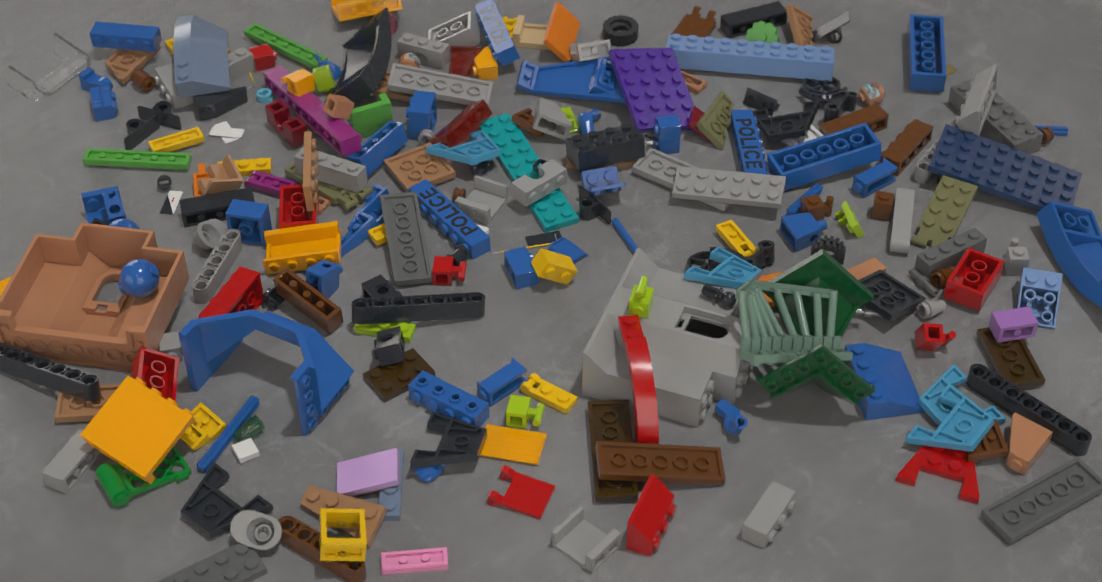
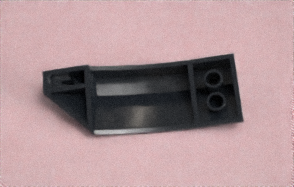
M387 7L376 14L366 27L363 26L351 39L342 45L344 48L342 70L330 94L345 96L350 101H360L365 97L370 98L374 95L375 90L381 85L380 81L384 77L389 64L392 43Z

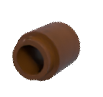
M135 70L131 74L133 84L141 90L147 92L154 87L155 79L144 70Z

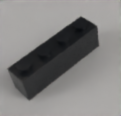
M779 1L724 14L721 15L720 29L727 38L731 39L747 35V30L753 29V24L759 21H764L766 24L772 23L774 27L783 26L787 23V11Z
M252 187L179 200L184 227L196 226L210 219L227 220L225 213L233 199L255 202Z

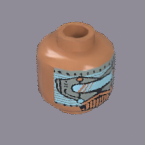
M405 53L399 58L398 64L420 68V60L413 53Z
M876 82L862 86L860 94H858L859 101L865 103L866 106L881 103L885 96L882 85Z

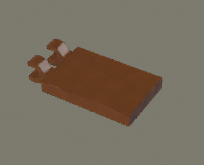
M695 6L692 14H686L672 34H680L681 36L695 35L703 38L710 36L716 28V18H714L716 11L709 10L707 18L704 19L699 14L701 7Z

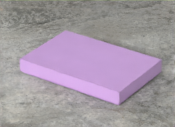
M397 448L337 463V493L352 497L400 485V457Z

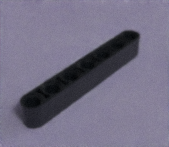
M479 292L359 298L352 301V322L355 324L479 318L485 315V295Z
M0 343V371L85 401H95L101 397L102 394L97 375Z
M978 363L970 366L966 381L970 389L1012 416L1014 413H1017L1052 431L1050 440L1076 456L1087 454L1092 440V435L1088 430L988 367Z

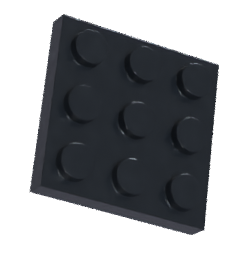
M881 269L858 280L873 293V300L864 305L888 321H892L916 309L917 305L926 299Z

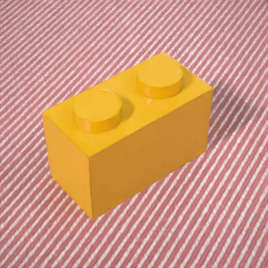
M542 248L531 261L538 277L568 285L578 272L571 257Z

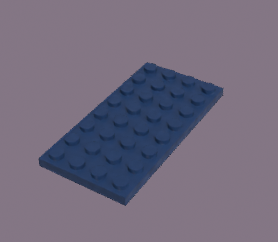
M945 124L927 170L940 176L944 175L976 185L978 190L1038 212L1050 201L1073 206L1082 176L1081 172L1061 166L1058 163L1050 162L1041 157L1025 153L1022 150L1014 149Z

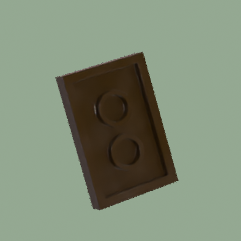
M412 348L405 352L404 361L384 366L380 364L363 373V379L385 403L408 391V385L422 370L435 376V370Z

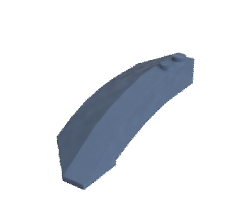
M195 14L178 16L174 27L175 84L180 98L231 90L228 61L229 33L227 30Z

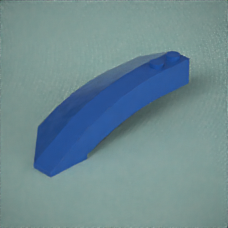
M1050 201L1037 213L1045 240L1055 260L1071 283L1085 297L1102 308V234L1093 211Z

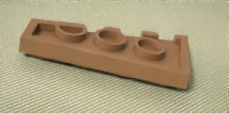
M312 485L308 486L300 502L303 508L320 517V508L365 509L368 548L371 547L387 512L385 506ZM337 528L343 530L352 538H359V528Z

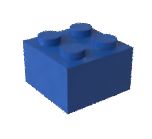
M415 90L414 96L410 98V107L406 109V118L409 120L407 132H410V139L418 140L422 130L428 129L434 132L437 122L436 92Z
M233 199L225 213L228 229L239 230L242 243L266 246L264 231L272 230L269 205Z

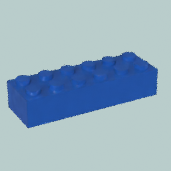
M910 14L907 30L909 90L944 92L946 58L943 16Z
M862 123L768 153V171L771 175L786 176L785 191L881 160V142L866 123Z

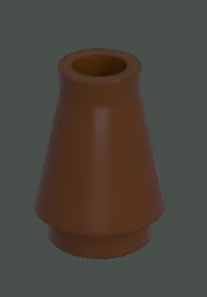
M949 266L934 270L930 275L931 284L934 287H944L955 268Z

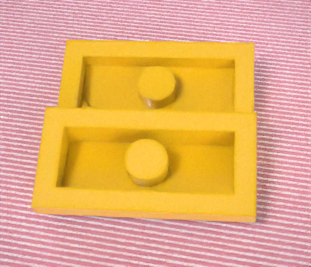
M201 402L191 411L195 415L193 418L197 422V426L190 424L180 437L194 451L216 439L227 426L225 422Z

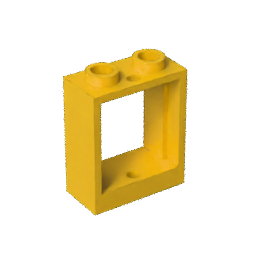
M320 508V561H365L367 547L365 509ZM327 527L359 528V538H327Z

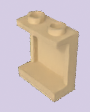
M518 15L513 32L515 47L550 50L543 43L548 25L525 23V15Z

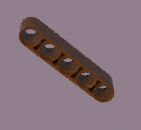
M283 516L278 520L282 528L280 541L347 582H364L366 580L365 561H320L319 531L293 516Z

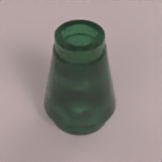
M257 415L250 416L233 433V436L238 442L261 434L265 426Z

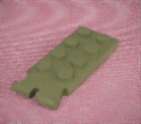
M295 162L285 168L287 176L303 184V175L296 173ZM318 180V194L330 200L333 204H341L345 211L359 203V200L362 201L373 192L371 187H363L359 193Z
M943 175L917 226L918 234L916 237L912 236L910 243L924 248L929 244L931 245L930 248L955 237L975 197L978 186Z

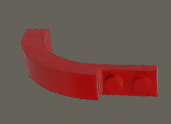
M638 314L619 316L618 325L631 379L635 443L659 444L656 390L647 339L643 335Z

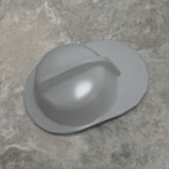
M210 219L199 223L193 234L194 241L192 245H197L205 251L214 249L223 233L228 230L227 226L217 219Z
M245 510L235 515L231 521V534L237 542L258 550H268L277 545L281 539V524L272 516L253 510Z

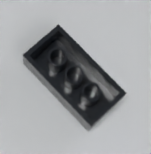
M622 124L615 128L608 127L602 131H590L588 134L573 135L571 138L565 139L567 158L579 172L645 157V138L631 124Z

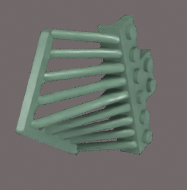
M748 280L736 290L735 299H738L742 331L739 359L748 361L751 366L760 367L762 363L778 366L779 363L786 364L823 344L840 360H852L853 352L841 349V336H834L838 291ZM762 290L774 292L776 303L789 335L784 334ZM782 293L793 294L801 335H798ZM801 295L813 297L815 336L809 333ZM821 297L829 298L826 336H823Z

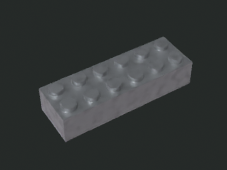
M975 78L950 88L948 103L959 114L961 105L965 104L966 93L970 92V83ZM996 92L981 134L992 141L1022 150L1028 154L1039 151L1043 133Z

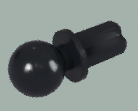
M494 161L480 162L478 165L471 166L470 170L473 175L485 174L494 168Z
M705 284L701 291L703 295L714 299L716 303L721 300L725 307L734 306L737 300L733 292L727 291L723 293V288L718 289L708 284Z

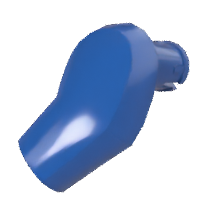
M593 109L588 113L581 112L578 115L577 124L582 135L595 131L593 121L601 118V113L595 115V113L599 112L598 109Z
M721 399L716 404L714 411L722 418L724 429L728 433L738 434L747 426V418L742 419L744 416L741 415L737 407L725 399Z

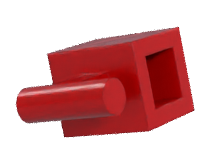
M263 44L248 48V51L253 54L256 72L276 67L275 50L272 51L270 45Z
M434 256L432 268L433 285L452 286L453 277H457L458 282H464L467 263L461 261L459 266H454L453 257Z
M923 323L914 331L916 350L935 351L940 346L945 347L956 337L954 331H950L948 334L943 333V324Z

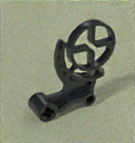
M833 76L832 81H823L822 87L824 91H820L821 80L804 78L803 88L798 90L801 96L811 101L819 100L820 103L825 104L824 123L840 117L846 110L854 111L856 107L857 93L853 91L848 92V87L841 89L840 81ZM832 83V84L835 85L837 88H834V87H832V86H829V84Z
M770 240L758 242V250L751 257H745L734 250L725 249L758 268L772 264L775 261V245ZM710 247V251H702L691 255L687 260V269L691 268L692 264L701 266L700 268L704 270L708 269V265H710L712 270L721 263L710 259L706 263L704 259L710 258V253L717 247Z

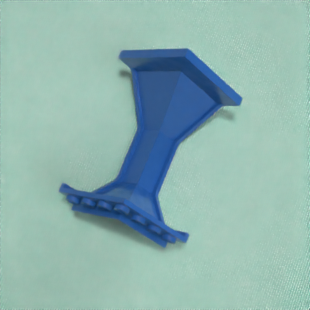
M252 309L190 320L179 332L190 388L196 392L200 390L241 344L243 338L255 330L299 346L304 361L291 375L290 380L294 382L301 430L304 436L315 428L317 422L327 413L331 404L336 402L340 393L349 386L350 376L354 373V370L315 329L269 311L262 313Z

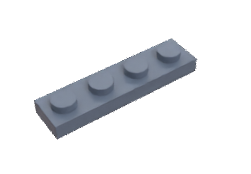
M404 449L398 450L400 457V485L380 489L379 505L385 506L387 509L382 521H400Z

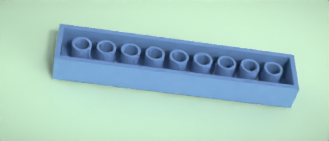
M680 34L668 35L666 48L672 47L680 69L832 81L834 48L829 46H800L794 43H764L763 41L752 42L745 39H715L710 36L703 38L695 35L681 36Z

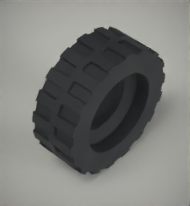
M622 15L609 17L603 23V39H610L612 46H629L638 39L639 25L632 17ZM614 30H626V32H615Z

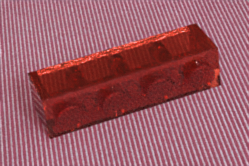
M484 99L471 103L434 135L430 141L432 144L441 143L449 148L457 146L493 113Z

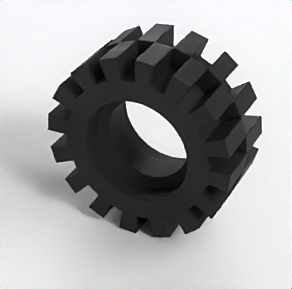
M825 235L823 239L820 236L818 240L815 239L814 243H812L811 255L824 249L825 251L833 252L834 254L830 256L843 265L846 246L843 241L839 242V238L834 239V236L828 238Z

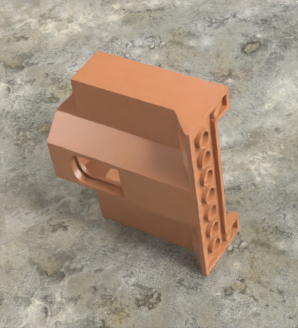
M80 223L73 238L36 234L0 296V343L60 363L131 372L132 361L141 346L159 351L160 341L189 281L184 251L158 248L154 231L90 223ZM145 259L157 266L160 277L157 289L149 296L137 298L122 293L118 303L96 301L105 284L120 281V272L129 261ZM98 307H105V308H107V309H106V310H98L97 308H98Z

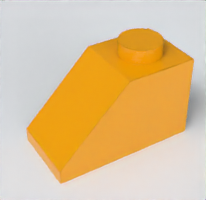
M486 46L474 58V66H472L473 76L485 81L498 79V65L489 46Z

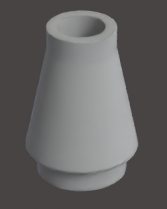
M923 300L917 305L916 311L920 318L929 319L945 311L946 303L944 300Z

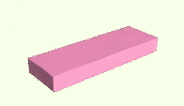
M447 547L382 552V575L449 570Z

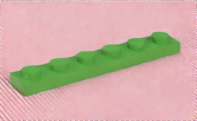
M254 23L244 30L246 37L262 45L268 44L271 49L311 69L318 68L320 65L314 57L317 52L261 25ZM317 53L323 62L328 60L327 57Z
M87 148L83 157L84 165L188 170L192 160L191 153Z

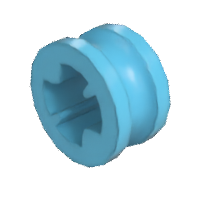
M268 88L260 89L256 93L260 103H269L273 100L272 91Z

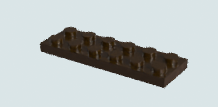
M629 400L588 401L595 502L638 501L637 481L599 479L595 448L597 441L633 443Z

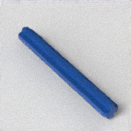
M250 396L197 463L196 466L199 471L203 473L208 471L260 404L258 397Z

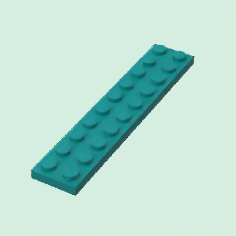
M509 113L477 121L478 129L483 130L500 148V156L497 159L512 182L523 175H527L532 179H539V174L532 167L533 163L539 160V157L519 127L516 126V123L511 121L512 117ZM559 188L528 206L545 233L579 223L578 215Z

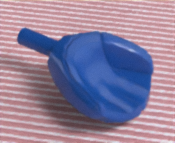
M316 53L314 57L320 64L318 67L329 64L334 80L338 79L341 73L340 67L328 60L323 62Z
M449 464L413 469L420 480L429 483L443 472L442 467Z

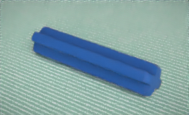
M815 183L787 208L786 214H798L801 198L819 195L823 191V186Z

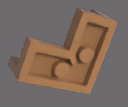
M226 155L222 164H209L207 170L211 178H200L198 185L203 195L239 190L244 180L231 155Z

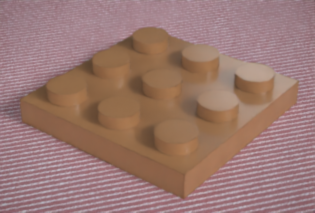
M431 143L383 160L386 169L405 192H409V187L425 179L434 186L456 177V171L443 157L426 153V146L432 145Z

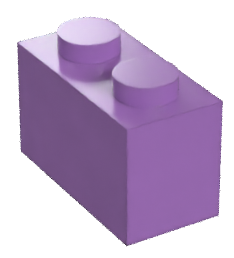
M1030 307L992 312L989 322V328L997 342L1035 337L1038 321Z

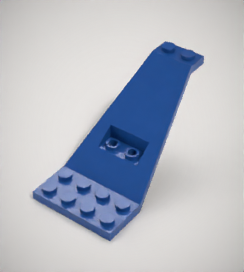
M609 57L546 66H536L525 60L521 63L515 88L526 93L626 104Z

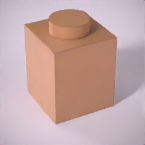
M328 94L323 110L332 117L349 120L354 103L345 96Z

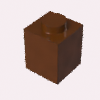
M876 191L871 219L890 221L894 193Z

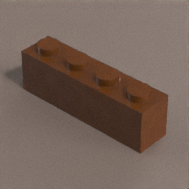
M876 103L820 124L819 132L825 136L866 123L872 132L876 133L887 128L889 114Z
M914 119L910 124L906 125L902 133L897 135L896 140L890 142L888 148L881 152L880 163L883 162V158L887 159L898 167V170L892 174L899 176L931 141L934 126Z
M285 268L273 279L277 294L329 334L344 322L340 307L290 269Z

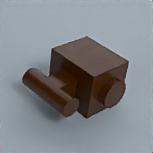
M818 194L801 198L799 214L811 213L816 221L824 219V215L830 217L832 215L834 197L827 196L826 202H823Z

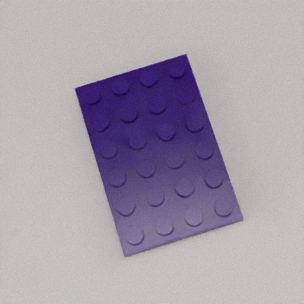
M672 47L609 50L608 55L634 127L639 133L654 132L653 125L656 124V117L669 115L678 116L681 131L692 130L688 127L694 104Z

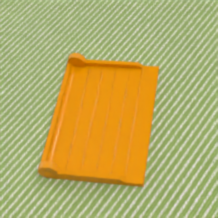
M486 425L488 436L480 456L534 465L539 464L547 436L546 433Z

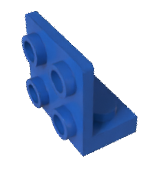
M617 166L580 172L583 187L592 195L604 194L603 190L606 189L607 193L621 191V187L626 186L625 182L619 183Z
M118 186L81 193L88 223L97 218L110 224L102 193L117 190L120 197Z

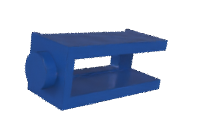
M883 158L882 163L859 175H854L852 189L863 198H866L895 182L896 178L890 174L897 171L898 167Z
M512 357L510 364L481 381V383L477 382L478 398L488 402L490 407L519 389L524 381L527 382L522 376L527 372V369Z

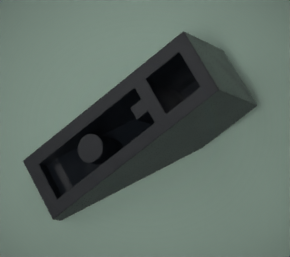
M246 87L195 96L199 120L217 118L247 103Z

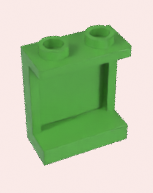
M386 93L379 94L378 102L353 108L349 120L346 119L348 125H351L356 132H359L363 139L372 136L388 121H393L391 101Z

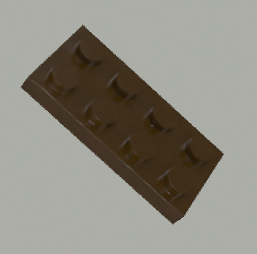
M989 327L977 329L976 335L997 374L1021 389L1044 385L1045 378L1024 339L997 342Z

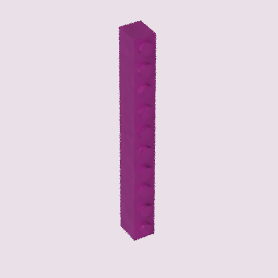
M280 65L263 72L265 86L342 157L362 150V137L360 133L356 132L343 119L332 117L323 110L325 104L312 91L300 97L289 92L287 83L283 84L281 82L282 77L290 74L288 70Z

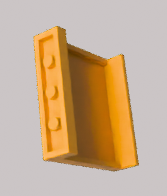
M127 375L80 436L86 443L151 485L155 480V476L152 473L190 424L197 426V422L193 418L195 415L187 408L180 409L177 407L178 404L171 398L166 400L161 397L162 394L157 389L152 387L150 390L146 387V383L138 377L133 379Z

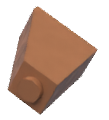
M1014 413L1009 427V453L1006 458V466L1025 476L1049 446L1052 431Z

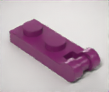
M253 171L250 178H247L244 182L246 188L252 187V189L280 196V186L296 185L294 181L259 171Z

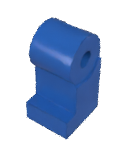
M90 67L79 74L81 88L90 92V88H100V86L109 85L110 89L113 88L109 78L96 74L94 69Z
M118 191L102 193L109 222L126 218Z

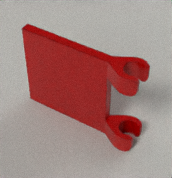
M507 465L502 466L500 469V479L511 481L504 497L497 491L490 490L487 503L491 506H503L540 520L556 486L518 473Z

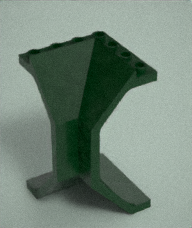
M824 249L767 281L837 290L834 336H842L858 308L873 300V293ZM762 290V292L765 293L774 302L776 309L779 313V316L786 329V326L784 324L783 318L781 316V313L779 311L778 305L774 297V292ZM782 293L798 335H801L793 294ZM801 295L809 333L815 336L813 297ZM821 297L823 336H826L829 298ZM823 344L818 345L764 376H757V383L770 393V400L799 390L812 382L816 383L826 393L859 407V400L875 393V386L873 384H868Z

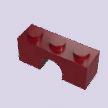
M280 99L265 105L267 122L293 148L304 144V132H308L307 125L298 116L292 119L289 108Z

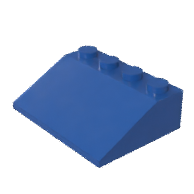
M867 343L845 345V350L853 352L852 360L843 362L868 384L875 386V393L859 400L865 420L925 413L918 404L920 397L901 352Z

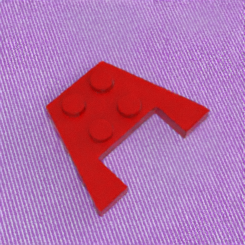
M923 445L897 474L896 482L914 487L919 471L962 482L960 500L978 505L980 499L975 462H968L967 460L969 451Z

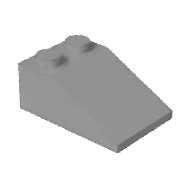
M469 11L429 29L428 39L449 44V50H466L480 43V24L472 11Z

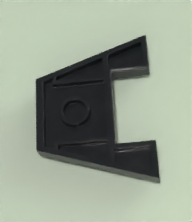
M820 101L803 102V112L769 117L768 109L752 112L753 116L757 118L758 126L771 142L791 138L797 139L806 136L820 107Z
M432 412L427 422V430L444 432L436 451L415 449L410 460L411 468L478 461L488 436L487 429Z
M215 462L180 511L181 516L210 539L229 531L231 521L241 511L253 510L263 514L273 511V505L260 495L255 496L246 505L241 507L217 488L230 477L229 473Z

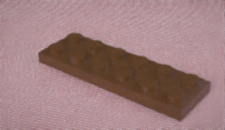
M596 442L598 476L601 480L647 482L650 475L653 474L661 482L724 485L726 481L720 447Z

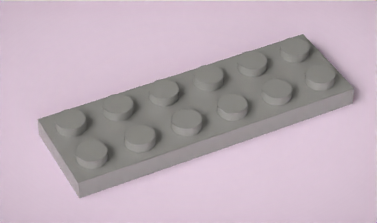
M393 63L387 90L414 95L415 90L436 92V99L488 109L493 82Z
M650 148L645 153V157L640 158L632 166V172L673 189L678 166L698 167ZM701 201L722 211H725L731 205L729 203Z
M678 166L672 198L781 209L786 176Z

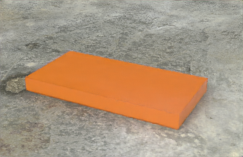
M558 1L554 4L543 43L564 63H567L571 58L569 45L575 43L581 22Z

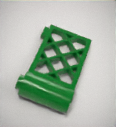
M176 445L169 451V453H174L173 459L164 458L161 462L169 464L167 470L157 467L152 473L162 474L163 477L155 479L151 485L135 474L124 472L123 469L126 468L120 464L104 463L100 465L95 471V475L112 505L124 506L135 495L175 480L180 482L188 479L189 475L192 474L191 469ZM173 466L183 467L184 469L178 472L171 471ZM134 480L144 482L143 485L136 488L132 486Z

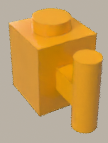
M304 69L281 78L283 84L287 83L289 92L297 97L315 90L313 74Z

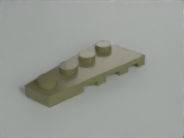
M724 91L717 95L695 125L719 150L725 146L726 129L729 127V118L734 107V102Z

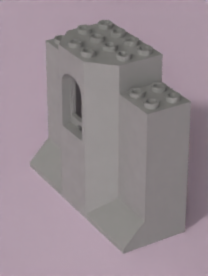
M637 248L583 351L582 395L603 401L629 400V408L634 409L629 367L618 325V317L628 315L629 299L634 284L638 285L640 278L646 276L649 279L647 287L654 288V302L649 318L639 317L643 335L647 339L652 363L658 416L698 427L700 421L705 420L707 405L711 406L713 400L720 401L725 399L734 405L736 398L741 397L742 384L747 383L748 370L751 371L753 366L749 365L748 361L739 359L742 331L738 299L732 307H725L721 300L718 303L714 302V299L703 295L701 292L703 286L708 283L684 279V274L659 268L642 249ZM708 284L718 289L723 288V293L730 291L736 294L737 289ZM692 318L722 326L728 331V334L716 339L685 330ZM680 321L684 322L681 328L677 327Z

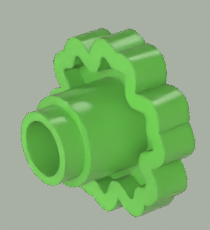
M759 21L753 24V29L747 30L746 40L772 43L779 42L780 37L776 35L778 29L772 23L766 24L764 21Z

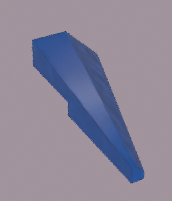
M377 184L373 185V192L370 196L367 195L363 208H359L352 219L346 236H342L341 257L369 237V229L384 224L380 195L389 194L387 188Z

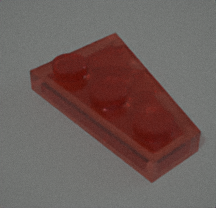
M451 46L449 74L469 77L472 72V66H474V58L482 51V48Z

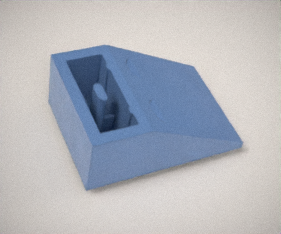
M1023 267L1019 281L1017 308L1030 307L1038 321V326L1055 329L1063 274Z

